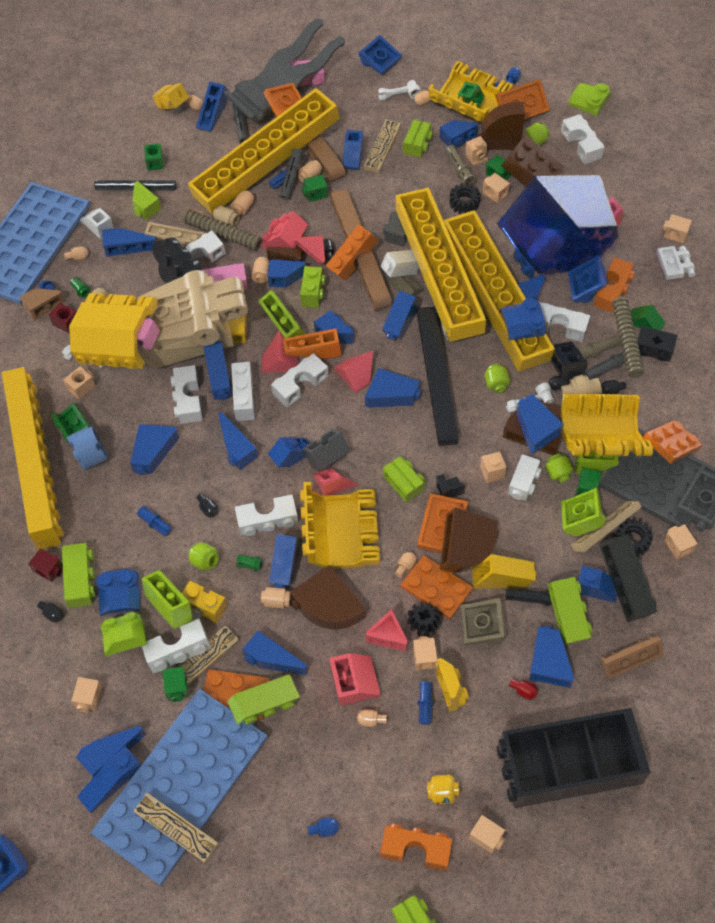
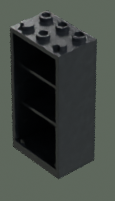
M632 708L503 731L501 739L498 740L497 754L499 759H503L502 775L504 781L508 780L509 789H507V796L509 802H513L514 808L641 785L651 773Z

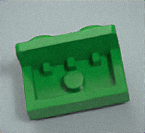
M74 402L61 414L55 412L51 414L55 420V426L62 431V437L67 442L68 436L91 426L78 404Z

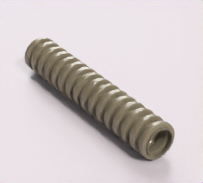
M191 209L186 210L183 215V222L185 224L202 229V231L207 233L213 231L216 236L225 238V240L240 246L248 247V249L257 251L261 246V237L255 234L252 235L250 232L247 233V231L227 223L224 224V222L204 214L201 215V213Z
M619 297L612 301V306L626 362L627 374L630 378H639L643 376L645 371L634 331L635 328L627 298Z

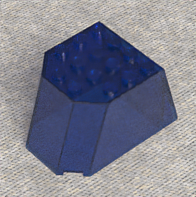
M600 175L535 176L497 223L498 227L537 273H562L570 271L596 256L601 258L603 253L619 237L617 224Z

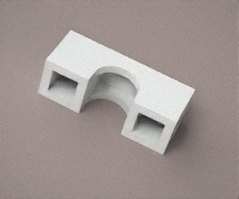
M581 114L564 119L561 132L568 142L580 141L578 142L577 155L581 161L587 164L601 159L604 145L596 137L595 132L591 130L588 122L583 119Z
M213 231L203 234L201 238L186 246L190 251L191 257L195 259L204 256L211 262H214L226 254L223 243Z
M539 302L545 318L546 333H548L551 325L561 324L567 330L565 338L583 342L590 315Z
M313 353L309 357L304 358L296 367L290 368L285 375L277 378L271 384L273 395L283 405L289 407L301 398L300 387L297 384L301 381H308L312 385L317 386L329 377L328 366Z
M250 362L231 363L236 421L255 420Z
M195 365L173 368L174 376H170L172 387H175V391H172L173 401L177 402V406L174 407L175 418L179 417L180 424L203 421L199 396H187L189 392L199 390Z
M293 495L273 498L274 509L269 514L258 513L254 503L236 506L235 511L241 536H252L256 532H270L278 527L288 528L297 524L298 517Z
M200 619L181 626V639L173 645H166L160 635L148 640L147 645L142 646L147 664L153 673L165 670L172 665L182 663L186 659L212 649Z

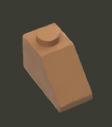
M34 288L20 296L23 307L33 320L50 312L59 303H65L59 290Z

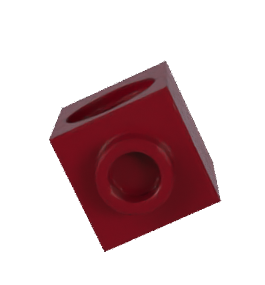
M59 303L49 314L52 325L70 333L69 326L77 311Z
M41 548L28 563L34 573L51 582L58 578L63 571V564L60 558Z

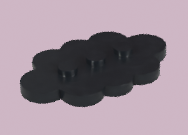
M175 237L157 240L153 243V255L159 263V275L165 283L183 277L190 271H202L198 260L192 258L190 251L186 247H181Z

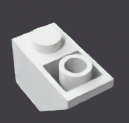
M101 208L91 211L80 219V222L100 240L103 239L102 230L114 229L111 217Z

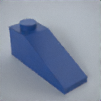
M209 81L197 121V129L209 132L213 130L227 102L224 92L228 89L225 85Z
M122 228L102 230L103 247L107 257L153 251V243L156 241L154 236Z
M220 412L218 415L227 449V460L233 467L236 465L241 470L258 458L257 449Z
M257 631L242 649L244 660L251 666L257 665L263 669L300 675L308 673V667L305 663L260 631Z
M140 726L113 734L85 745L80 749L76 758L94 777L102 766L124 746L130 750L146 734Z
M124 746L102 766L77 797L88 811L92 813L134 776L141 766L140 763Z

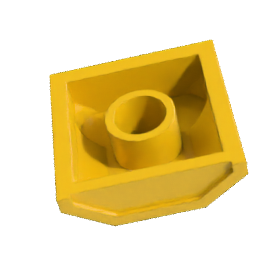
M437 659L436 676L449 712L458 710V707L466 705V700L469 699L466 688H462L460 684V671L444 659Z

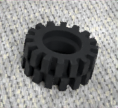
M460 183V186L455 185V188L451 189L449 204L451 209L454 208V212L458 210V214H461L462 212L476 211L479 208L480 191H478L477 187L474 188V185L468 186L469 183H466L463 186V183ZM460 197H468V198H470L471 200L462 201V200H460L459 198H460Z
M627 519L625 523L622 522L615 537L627 535L631 532L637 533L641 537V542L634 543L636 555L639 557L640 554L644 555L650 548L653 541L652 529H647V523L642 525L643 521L640 519L638 523L636 519H632L631 522Z

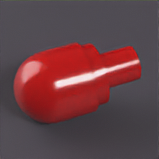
M511 679L508 685L516 689L518 696L527 700L536 698L538 694L536 685L526 680L519 682Z

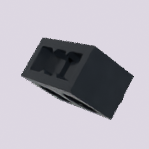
M572 341L553 344L555 351L551 358V363L562 380L584 375V370L587 368L586 360L581 356L579 349L575 347Z

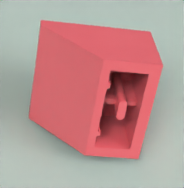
M294 211L288 214L285 213L279 219L275 218L270 223L269 231L262 237L261 247L295 248L296 244L294 241L302 236L308 224Z
M349 653L329 658L339 706L381 697L371 656Z

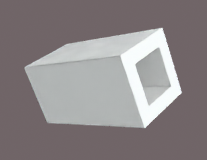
M412 250L386 252L380 266L389 277L415 275L419 269Z
M521 455L509 485L508 495H511L516 500L523 499L525 501L528 495H533L536 486L533 482L535 479H539L542 471L539 468L540 460Z

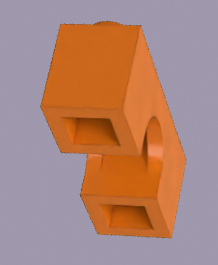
M358 224L326 266L346 281L356 269L354 266L356 257L362 252L368 254L378 240Z
M616 257L613 258L608 269L607 281L614 283V285L606 284L605 287L597 292L594 302L595 307L614 313L612 301L621 297L622 294L626 295L629 288L627 283L628 281L632 282L634 278L633 263Z
M391 824L390 826H385L380 858L403 862L406 849L411 846H418L426 854L425 867L447 871L452 839L443 833L431 835L426 834V831L413 828L410 831L405 830L401 825Z

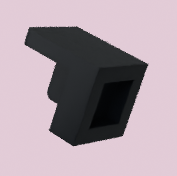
M444 474L436 476V487L441 496L453 498L465 493L464 482L460 483L458 477L446 480Z

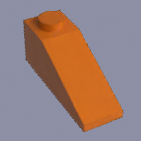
M337 329L283 339L285 355L309 357L314 353L319 359L342 356Z

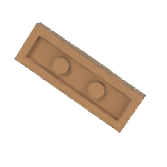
M647 636V641L641 642L638 640V644L626 648L617 654L610 652L611 656L607 658L601 656V663L606 678L609 680L664 656L662 640L658 636L654 638Z

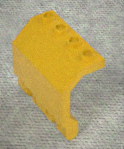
M457 61L451 70L448 80L440 91L436 90L433 84L430 85L428 88L429 99L449 109H454L462 115L472 117L476 121L483 122L485 116L491 110L498 107L495 95L514 88V84L506 83V81L502 80L497 87H494L497 77L476 68L473 69L470 75H467L470 66ZM465 82L478 84L485 95L479 108H477V103L473 105L471 101L468 104L463 102L462 97L459 98L458 93Z
M89 293L86 301L81 303L69 326L70 352L76 361L82 365L91 364L115 368L143 369L145 362L138 353L137 334L146 316L154 313L157 306V298L141 296L137 300V297L134 295L110 294L106 298L102 293Z
M563 394L561 405V422L564 424L562 437L572 455L582 456L584 454V456H589L590 452H595L597 456H602V454L603 456H628L629 452H633L635 456H652L653 446L651 442L643 440L638 431L639 395Z
M303 482L304 490H300L301 502L304 501L305 506L301 507V519H305V525H302V537H306V543H302L303 555H307L308 563L322 568L330 565L333 569L379 564V547L363 546V544L375 543L379 540L377 512L373 510L360 511V509L376 506L375 491L373 489L357 490L352 494L324 496L312 491L311 482Z

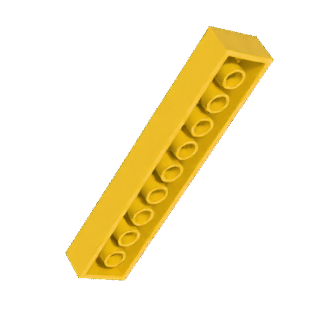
M315 88L190 181L188 186L192 196L213 215L215 208L228 204L240 192L248 189L289 158L292 154V149H301L338 121L340 117L337 105Z
M425 188L396 195V212L449 341L452 342L484 334L486 318L430 189Z
M476 211L443 220L473 291L517 371L520 372L551 361L555 348L546 333L544 336L516 340L508 339V332L500 308L523 303L526 298Z
M24 367L2 372L28 533L38 550L40 548L46 549L61 545L60 538L64 536L62 527L58 524L60 514L55 507V504H57L56 494L52 491L54 481L49 474V471H52L50 462L46 458L49 453L43 441L46 440L44 430L41 429L43 420L41 414H38L40 404L38 398L35 397L38 394L35 383L33 384L31 374H27Z

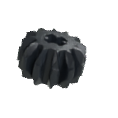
M421 601L420 606L414 604L412 606L413 610L408 611L409 618H407V624L411 625V631L417 630L418 636L422 632H424L425 636H429V631L435 634L436 628L441 626L439 620L442 619V614L438 613L439 608L437 606L431 608V602L424 605V602Z

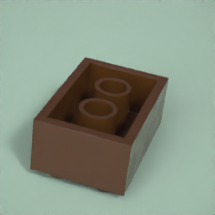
M526 134L501 165L538 197H541L565 167Z

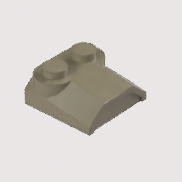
M500 598L460 605L464 645L488 642L500 644L506 640V619Z

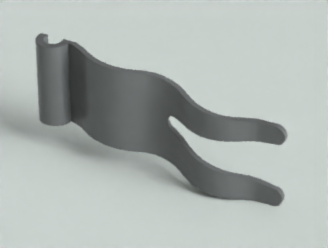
M315 19L304 28L292 45L277 51L257 77L239 82L234 85L235 90L233 93L226 90L224 96L254 123H258L265 117L266 110L271 108L264 95L265 89L294 83L297 89L306 77L316 74L328 63L335 51L345 44V39L338 37L330 41L318 56L307 63L291 65L292 61L297 60L305 52L314 34L323 26L321 19Z

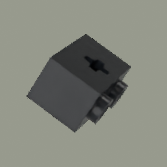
M641 326L637 340L640 355L656 358L659 361L670 362L678 335Z

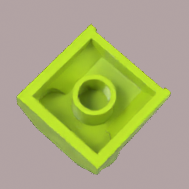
M580 83L572 93L568 105L597 116L611 97L612 92H610L609 86L603 83L596 86Z
M597 487L561 501L563 530L566 534L580 536L599 529L604 525L606 517L602 513Z
M130 612L122 617L109 618L100 626L106 657L147 645L145 626L140 614Z

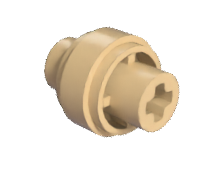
M578 375L570 379L569 385L561 386L562 397L563 394H602L599 378L589 380L587 375Z

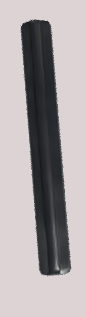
M95 180L94 187L95 190H134L135 182L138 181L148 190L175 191L177 184L175 180Z

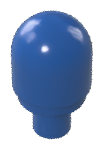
M517 67L511 68L506 75L507 82L515 84L521 76L520 69Z
M44 280L39 284V289L54 290L55 286L53 282Z
M332 817L320 819V821H317V825L308 826L309 836L319 834V837H328L335 835L339 830L338 821Z

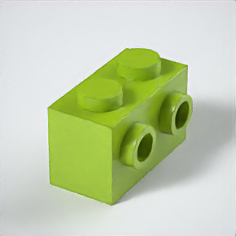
M304 267L300 292L301 307L319 308L320 299L323 300L324 294L322 285H325L326 275L322 273V267Z

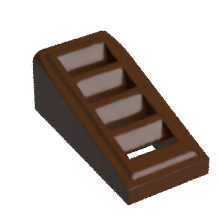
M267 247V258L269 261H302V249Z

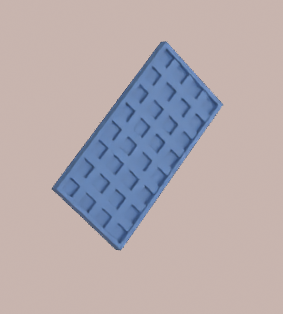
M34 182L28 185L0 224V298L22 305L20 296L31 291L90 207L88 200Z
M199 689L91 831V834L162 886L187 850L133 812L145 794L149 793L199 830H202L265 743L268 736L252 724L246 725L242 723L237 725L230 709Z

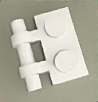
M675 246L657 249L656 253L666 280L683 278L684 272L688 273L689 277L696 275L694 263L690 260L691 255L685 246L679 247V251H676Z

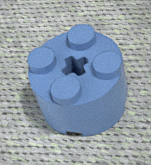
M92 425L67 437L69 444L75 449L72 451L77 462H80L83 470L96 466L108 459L104 445L100 442L99 435Z

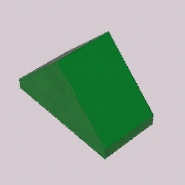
M653 305L632 308L630 312L633 326L641 329V326L662 330L666 323Z

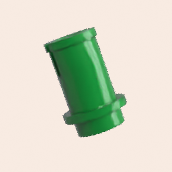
M76 277L77 281L75 278H72L70 284L77 291V295L82 298L88 297L90 293L89 286L85 285L79 277Z
M239 554L236 560L238 562L236 567L253 569L256 572L261 570L263 560L259 556L249 557Z

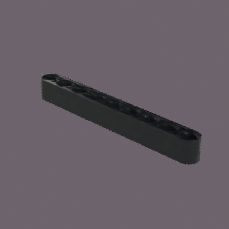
M435 306L417 308V319L438 446L458 445V434Z

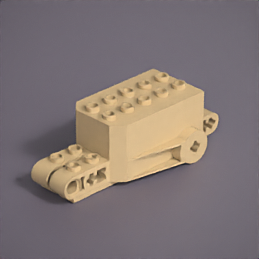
M194 270L186 273L183 277L141 295L157 298V306L154 313L147 315L146 318L152 319L160 332L151 350L137 347L138 352L147 365L157 369L205 355L203 346L211 345L217 341L222 342L223 349L234 346L229 321L243 317L248 312L242 280L238 277H230L215 282L213 277L209 276L206 272Z

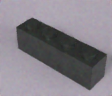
M629 534L607 539L600 544L601 552L626 621H634L656 613V602L650 593L649 583L644 577L642 564L637 558L635 545L630 539Z

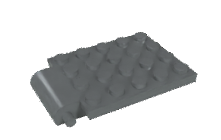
M638 428V431L643 437L646 432ZM653 449L652 456H635L633 452H629L628 456H618L619 464L608 469L599 483L600 488L625 501H639L642 506L641 510L673 527H680L685 524L688 528L692 522L697 525L696 529L702 532L704 529H711L715 524V467L691 455H687L670 464L655 449Z

